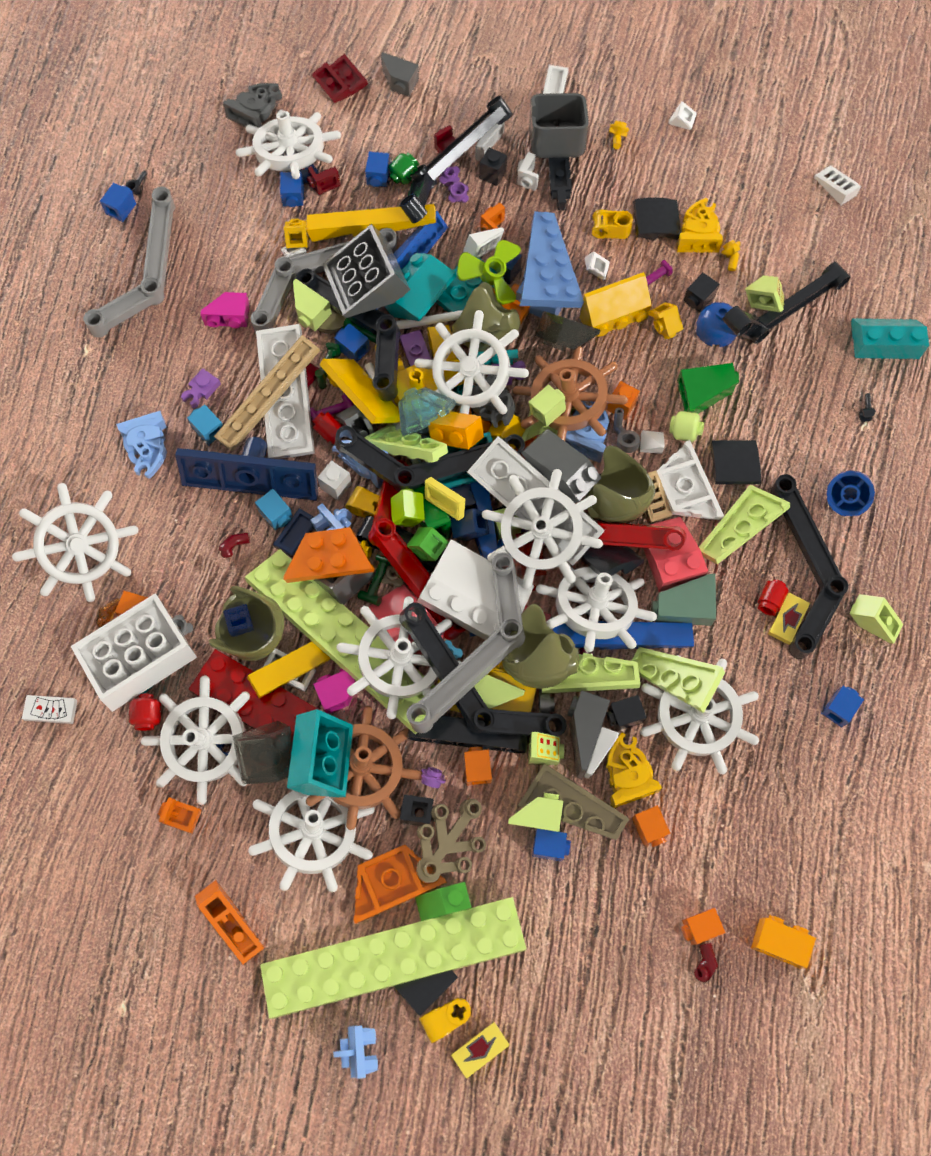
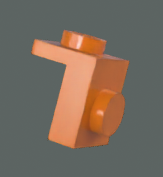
M500 202L494 207H489L481 215V232L496 229L504 221L505 207Z
M168 797L167 802H163L159 809V822L193 834L202 810Z

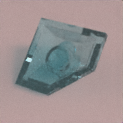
M414 387L403 393L404 397L398 402L402 435L405 436L430 425V422L438 417V414L440 417L447 415L456 405L455 400L426 387L418 390Z

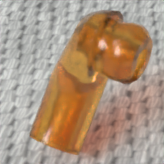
M118 597L99 608L96 624L99 628L113 620L115 610L120 601Z

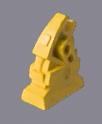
M704 198L688 208L684 215V224L679 235L677 252L719 253L723 237L719 233L720 224L717 215L714 213L715 203L711 207H706L708 199Z
M625 733L619 735L607 754L606 768L610 774L608 781L610 787L615 792L610 797V803L613 808L656 794L662 789L660 783L653 779V770L645 754L636 748L637 738L632 737L631 744L626 745L623 742Z

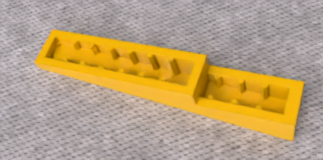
M434 204L425 205L427 210L426 216L414 224L409 220L401 207L307 215V232L311 241L315 242L353 234L355 238L370 224H373L378 231L383 228L399 231L436 223V208Z

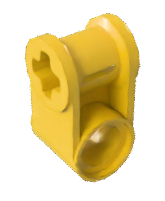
M602 209L593 213L594 227L592 228V235L599 239H626L630 236L633 217L628 211H607Z
M356 486L345 508L352 514L360 517H374L379 495L370 492L364 487Z
M456 998L421 1016L419 1020L430 1042L438 1041L451 1033L452 1030L466 1023L471 1014V1007L465 999ZM458 1004L459 1007L464 1006L466 1008L463 1012V1018H460L458 1015H452L455 1010L454 1005Z

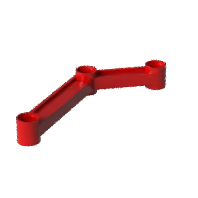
M397 460L404 466H409L406 462ZM406 476L398 477L401 483L407 484L408 478ZM383 481L368 539L370 543L380 549L418 599L431 575L397 533L396 525L392 522L391 497L399 492L392 485ZM425 607L437 624L446 619ZM452 622L457 629L451 626L443 632V637L448 640H454L466 629Z
M596 522L605 530L598 538L602 540L603 545L676 551L681 549L686 541L685 531L678 526ZM669 534H679L681 542L678 544L671 543L668 537Z

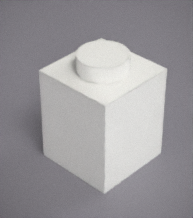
M332 460L317 477L320 489L336 500H339L352 485L350 473Z

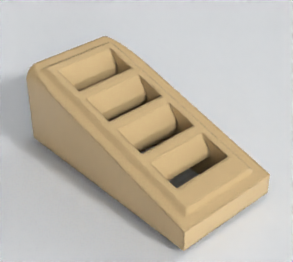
M657 471L648 473L655 485L656 493L653 500L659 499V502L650 504L646 510L650 523L672 517V512ZM663 507L662 511L653 513L654 509Z

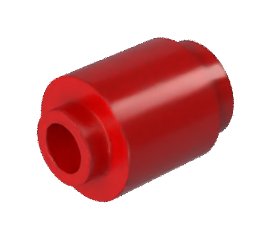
M320 412L312 421L315 424L312 428L327 442L330 441L334 445L336 432L342 425L329 412L326 414Z
M777 579L766 582L758 599L759 611L766 615L775 616L776 612L781 610L789 592L784 582Z

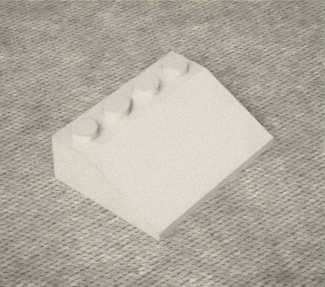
M451 539L417 602L446 619H450L455 624L482 639L487 640L500 628L492 562ZM516 576L522 614L534 585L530 589H524L522 586L523 579Z
M156 593L71 646L98 697L112 712L197 658Z

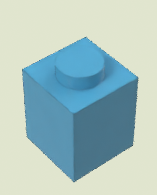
M205 404L193 410L190 416L187 417L191 428L208 446L216 440L214 436L223 426L222 422Z
M274 489L255 502L258 512L274 530L286 526L293 517L289 506Z

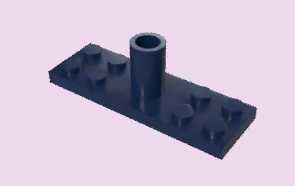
M250 437L246 440L242 455L177 448L175 453L182 486L265 495L274 489L280 497L317 501L318 497L316 463L265 458L268 449L267 443L259 437Z

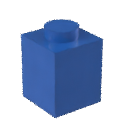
M369 151L365 171L367 185L387 187L390 172L388 168L390 164L389 153Z
M280 172V195L283 206H304V184L301 172L298 179H294L291 172Z
M114 182L100 200L105 214L121 222H124L137 204L131 189Z
M350 323L345 328L340 329L334 338L335 344L339 345L341 353L348 359H354L356 362L370 351L369 339Z
M843 685L835 691L821 714L842 728L850 723L864 699L859 696L856 690Z
M537 828L532 857L562 862L564 855L569 856L571 841L566 840L567 833Z

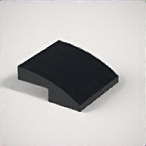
M639 198L633 201L637 237L655 241L659 236L678 240L681 226L677 200L668 198Z
M711 440L712 472L715 485L761 484L760 458L756 440Z
M602 545L601 548L590 547L580 558L598 575L600 573H608L613 576L620 570L626 575L644 563V559L628 546Z
M452 970L395 985L394 987L416 1013L421 1016L452 985L458 976Z

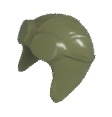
M483 282L473 290L460 317L452 325V332L454 334L461 330L472 329L475 312L481 310L484 314L481 330L492 334L500 340L512 329L519 330L520 318L515 309L508 310L502 307L497 302L491 285ZM470 341L463 343V345L470 348ZM480 342L478 352L486 351L491 346Z
M607 446L603 452L605 465L600 475L601 479L585 497L594 495L597 498V502L586 510L593 520L627 524L638 519L649 508L655 496V485L646 469L634 458L616 446Z
M232 586L230 591L234 595L224 603L223 612L215 626L216 639H209V644L242 660L257 661L263 659L274 651L282 639L284 631L283 612L278 603L272 598L239 586Z
M537 604L528 606L522 613L524 643L522 646L515 648L502 660L503 668L517 682L527 687L538 689L553 687L566 680L570 675L578 672V648L575 647L574 642L569 636L563 633L557 634L549 628L540 606ZM511 631L509 636H514L517 634V631Z

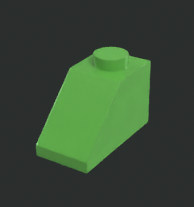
M465 882L439 888L415 897L421 921L471 909Z

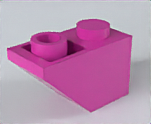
M224 292L201 310L200 315L204 325L210 327H248L250 303L247 293Z
M342 668L339 670V673L332 676L330 674L324 675L313 684L327 714L349 706L353 697L347 693V688L356 681Z

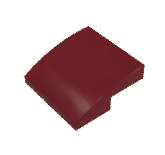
M345 54L340 56L331 65L325 62L311 74L334 103L354 95L369 84Z

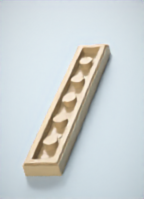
M301 335L214 437L233 452L320 352V349Z

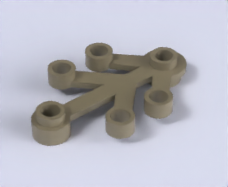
M467 799L460 804L459 811L461 815L448 834L445 820L449 814L448 807L444 804H439L432 808L431 814L435 819L438 845L434 854H432L430 841L434 836V828L429 824L418 827L417 836L420 839L422 859L417 863L416 873L421 881L432 883L438 880L441 873L455 871L467 873L471 870L472 862L467 857L458 858L455 862L441 863V861L449 853L465 851L478 853L486 848V842L482 837H474L470 841L455 842L469 821L480 816L482 807L479 801ZM471 804L475 806V813L470 811ZM438 808L443 810L442 817L437 814ZM424 828L428 829L429 834L427 837L422 833ZM476 840L480 843L479 849L475 848L474 843ZM462 860L466 863L464 870L460 867ZM428 865L433 867L432 874L427 872Z

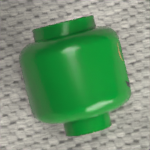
M410 153L398 154L388 166L391 172L389 177L397 185L399 183L409 184L413 180L410 174H414L418 170V161Z

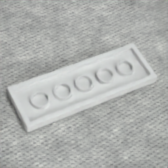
M300 324L256 331L261 381L302 335ZM306 368L264 415L268 458L283 459L315 454Z
M499 436L467 471L506 507L517 496L509 483L511 475L518 477L525 491L533 488H548L550 483L546 477ZM545 499L532 500L533 505L541 516ZM554 501L550 518L566 509ZM523 506L520 507L515 515L518 518L532 521ZM584 511L580 512L583 522V535L598 539L605 530ZM572 519L566 520L555 528L573 532ZM553 537L559 550L563 552L570 541ZM580 544L578 550L568 562L573 566L590 546Z

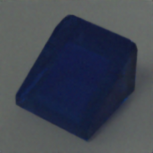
M247 604L223 611L231 637L255 630Z

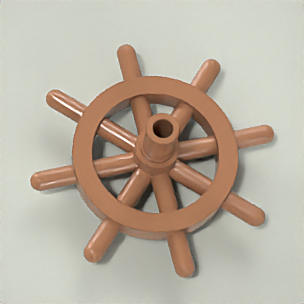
M579 345L575 346L572 359L560 360L550 365L542 356H536L534 361L542 371L534 379L532 387L514 386L512 389L515 395L531 396L532 399L552 381L565 396L566 410L549 427L558 430L557 436L564 441L567 431L583 429L589 425L599 436H604L606 430L597 419L603 414L607 403L626 404L628 401L625 395L608 394L605 377L617 369V363L611 362L599 370L591 363L581 360L583 349ZM578 374L586 376L585 380L579 384L577 383ZM594 384L598 388V393L583 392ZM581 401H590L595 403L592 405L591 408L587 409ZM571 408H575L579 415L570 417ZM530 415L521 422V427L527 429L539 420Z
M371 706L364 707L361 724H352V738L359 737L356 752L352 747L350 752L347 781L353 778L351 794L346 793V797L343 798L330 797L337 804L348 808L346 827L349 830H353L356 827L359 809L372 808L381 803L394 819H398L401 816V811L390 796L398 786L400 778L422 779V772L420 770L403 768L402 756L398 745L407 739L408 728L403 729L391 738L383 730L371 725L373 713ZM369 739L380 745L372 752L368 748ZM386 753L388 754L391 766L374 764ZM372 773L390 776V779L382 788ZM363 780L373 791V794L360 796ZM310 795L306 799V804L314 806L326 796Z

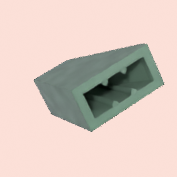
M708 574L658 593L655 601L651 603V612H655L657 615L655 622L692 623V625L711 626L716 620L715 574Z

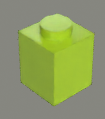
M402 489L391 497L392 522L395 525L413 528L425 520L423 493L414 492L412 489Z

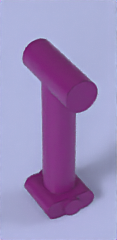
M666 260L660 263L659 269L646 277L648 286L665 274L667 277L672 275L673 268Z
M344 393L341 396L344 402L318 411L311 407V420L313 421L320 412L323 414L329 412L331 415H334L355 404Z

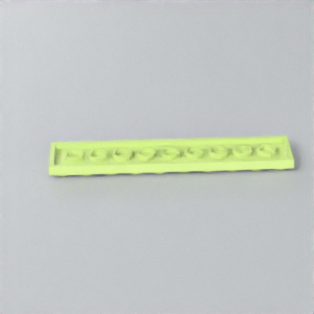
M281 549L245 576V581L261 595L275 600L280 606L283 616L353 677L355 681L363 677L359 669L358 655L338 652L336 647L339 643L360 645L361 639L369 627L347 607L335 600L314 580L291 583L283 580L292 559ZM379 636L374 639L370 646L389 650ZM369 657L372 670L386 661V659ZM394 668L379 678L391 684ZM403 669L401 686L414 684ZM434 684L430 686L431 689L435 687ZM369 685L364 688L387 709L389 697L379 694ZM422 693L412 698L399 699L396 718L414 734L417 732L414 731L409 723L406 713L411 705L418 703L424 697ZM426 715L417 716L415 721H422Z
M511 897L435 919L424 920L260 964L269 1018L274 1019L445 971L456 970L519 953L527 949L514 899Z

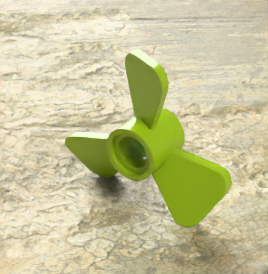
M501 240L496 245L494 256L488 258L486 262L481 261L470 253L464 252L458 260L457 277L461 281L480 277L483 282L494 285L496 300L499 304L512 303L516 299V294L502 279V276L506 272V264L517 257L521 249L518 245ZM489 268L495 269L497 274L492 273Z

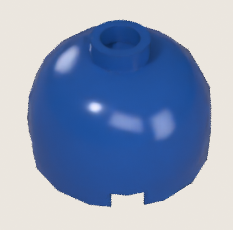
M715 302L706 306L701 311L696 322V334L705 344L709 346L715 344L720 345L719 347H724L736 339L737 336L722 320L724 315L733 308L731 305L724 302Z
M843 471L834 476L829 483L826 493L827 501L832 510L841 516H859L866 512L873 503L875 495L874 485L870 478L860 471Z

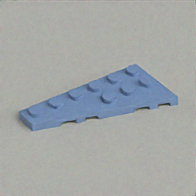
M534 212L519 306L582 308L584 300L555 214L550 212Z

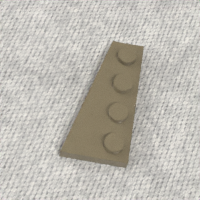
M545 763L518 804V806L524 808L537 797H543L544 793L559 795L558 800L563 801L561 821L614 840L618 839L630 819Z

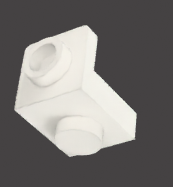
M528 152L525 159H521L518 164L517 184L535 191L538 187L539 177L538 174L533 173L536 155Z

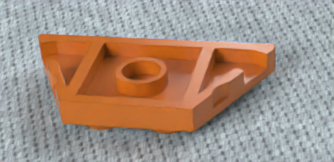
M348 527L305 533L284 574L283 580L291 583L374 572V568L358 542L354 531Z
M405 844L358 865L354 923L358 924L447 882L441 875L438 880L432 883L421 881L416 873V866L421 858ZM428 865L427 872L432 874L433 868Z

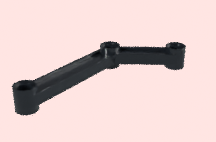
M502 95L493 98L486 105L488 110L427 166L422 164L417 167L418 170L414 174H410L413 179L410 190L399 206L413 224L426 216L427 210L425 205L430 190L437 184L436 178L496 123L498 125L503 124L513 115Z
M834 261L825 268L821 277L784 300L783 311L775 312L769 310L758 318L756 315H751L741 310L739 306H735L724 315L722 320L737 337L743 336L758 344L768 336L770 329L831 288L839 290L850 280L851 276L837 261Z
M308 268L302 269L297 273V280L328 300L331 309L343 315L330 282L314 274ZM377 309L348 317L351 321L377 335L375 375L372 383L381 400L392 401L398 394L399 338L401 336L394 317L384 314Z
M350 426L340 427L335 437V447L339 452L347 454L392 485L397 492H400L402 489L425 486V480L430 477L439 482L468 473L467 471L492 444V442L472 447L469 450L465 449L440 457L436 462L424 461L411 466H404L356 433ZM512 434L507 438H503L508 445L516 446V452L521 455L525 447V442L521 436ZM347 436L352 441L350 443H343L340 438ZM406 476L410 482L407 484L401 483L398 477Z
M783 474L777 478L770 493L790 502V508L783 515L821 589L794 636L792 643L789 645L791 656L796 659H804L815 650L842 598L848 591L849 585L848 581L842 577L796 487V480L791 475ZM780 486H784L787 491L782 490ZM831 586H835L839 593L834 592ZM798 642L804 643L807 650L801 649Z
M410 603L400 613L399 621L406 628L441 682L459 663L427 616L425 607L420 603ZM408 611L416 613L417 621H412L408 617ZM475 687L455 703L467 721L469 729L474 733L530 736L531 732H539L559 736L565 732L567 727L565 718L557 713L545 714L488 709ZM478 715H481V716L484 717V719H485V726H484V727H482V726H480V725L478 724V722H477V716H478ZM549 721H552L555 724L556 728L554 732L551 731L549 728Z

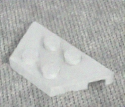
M688 440L677 453H674L657 470L672 515L722 520L724 514L690 440Z

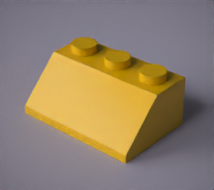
M644 272L585 293L580 320L590 339L596 336L602 337L615 329H623L628 324L644 321L649 316L647 311L652 306Z

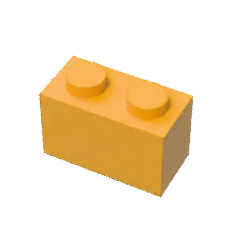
M443 410L428 421L430 438L445 443L447 446L469 450L484 437L481 416Z
M769 915L768 918L759 919L751 949L799 969L808 968L816 937L808 935L809 930L794 925L791 928L784 925L783 919Z

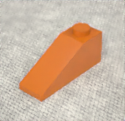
M217 880L195 895L197 907L242 964H245L264 949L256 934Z

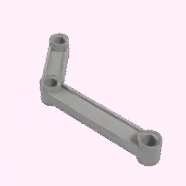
M157 187L152 192L153 200L141 284L101 308L87 311L84 315L83 320L88 330L96 338L104 337L109 332V329L150 305L162 303L165 298L164 286L173 211L175 210L171 192L166 187Z
M383 228L379 232L387 239L394 253L397 250L396 233L390 228ZM348 242L291 258L286 256L278 258L275 261V268L259 304L251 315L255 334L258 330L273 328L289 289L300 270L308 268L314 274L325 272L322 264Z
M501 552L492 559L500 628L418 703H414L408 708L406 713L407 719L417 733L428 732L443 714L509 653L524 643L525 636L516 569L510 554ZM502 566H508V568L504 570L499 569ZM510 631H517V634L514 636L507 635ZM426 715L422 721H415L417 716Z

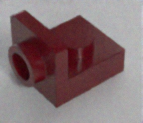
M451 125L438 130L434 134V148L439 154L455 140Z
M312 166L307 168L309 174L306 177L311 189L314 188L318 195L341 186L339 172L335 166L318 174L315 173Z

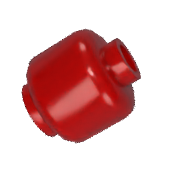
M139 694L138 698L133 699L129 703V724L138 731L154 730V727L161 723V702L154 699L152 694Z

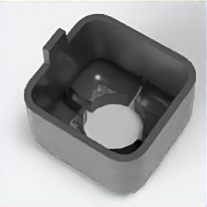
M579 93L533 95L530 100L529 116L532 153L538 158H576L584 154L589 126L586 98Z

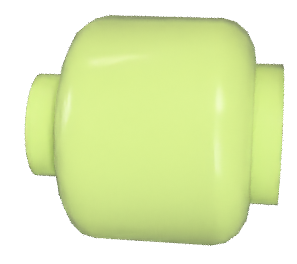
M680 411L676 416H672L670 433L673 434L676 440H690V442H694L698 435L702 436L704 422H700L699 414Z

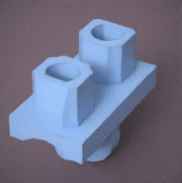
M322 503L317 506L319 514L310 520L317 532L329 527L327 530L341 529L344 526L349 527L351 525L352 513L348 509L343 508L340 510L335 509L332 514Z
M362 1025L348 1026V1038L340 1039L341 1050L333 1051V1058L341 1057L342 1068L350 1067L351 1078H366V1074L378 1070L377 1056H364V1045L376 1043L375 1029L362 1028Z

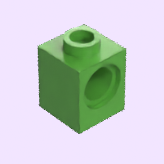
M419 527L406 546L422 561H436L449 542L433 527Z

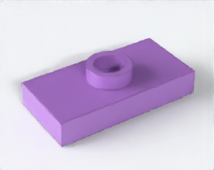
M420 330L400 336V342L409 367L415 365L416 359L431 360Z

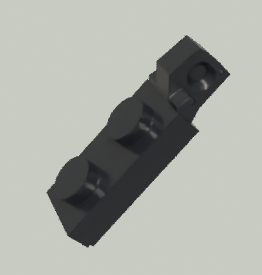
M569 157L548 158L550 195L552 200L557 199L558 211L566 210V199H571L572 192Z

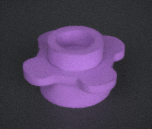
M448 167L443 171L439 178L440 183L449 187L453 183L460 182L458 173H460L459 167Z
M461 182L450 185L448 187L450 192L448 200L451 203H466L469 200L467 195L468 186Z
M428 767V769L421 770V782L429 787L440 788L441 783L446 781L444 779L445 775L437 768Z

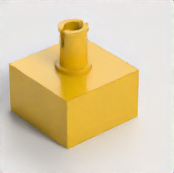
M413 365L397 372L398 394L393 400L406 416L405 421L407 425L423 418L430 411L442 406L447 407V399L444 396L430 407L424 405L425 398L438 389L434 382L432 369L417 368Z

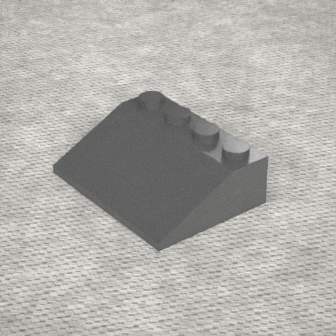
M370 224L322 264L345 318L393 304L410 291V287L387 239L373 224Z

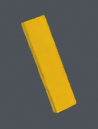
M310 642L249 674L247 678L257 696L261 698L326 663L331 658L317 645Z

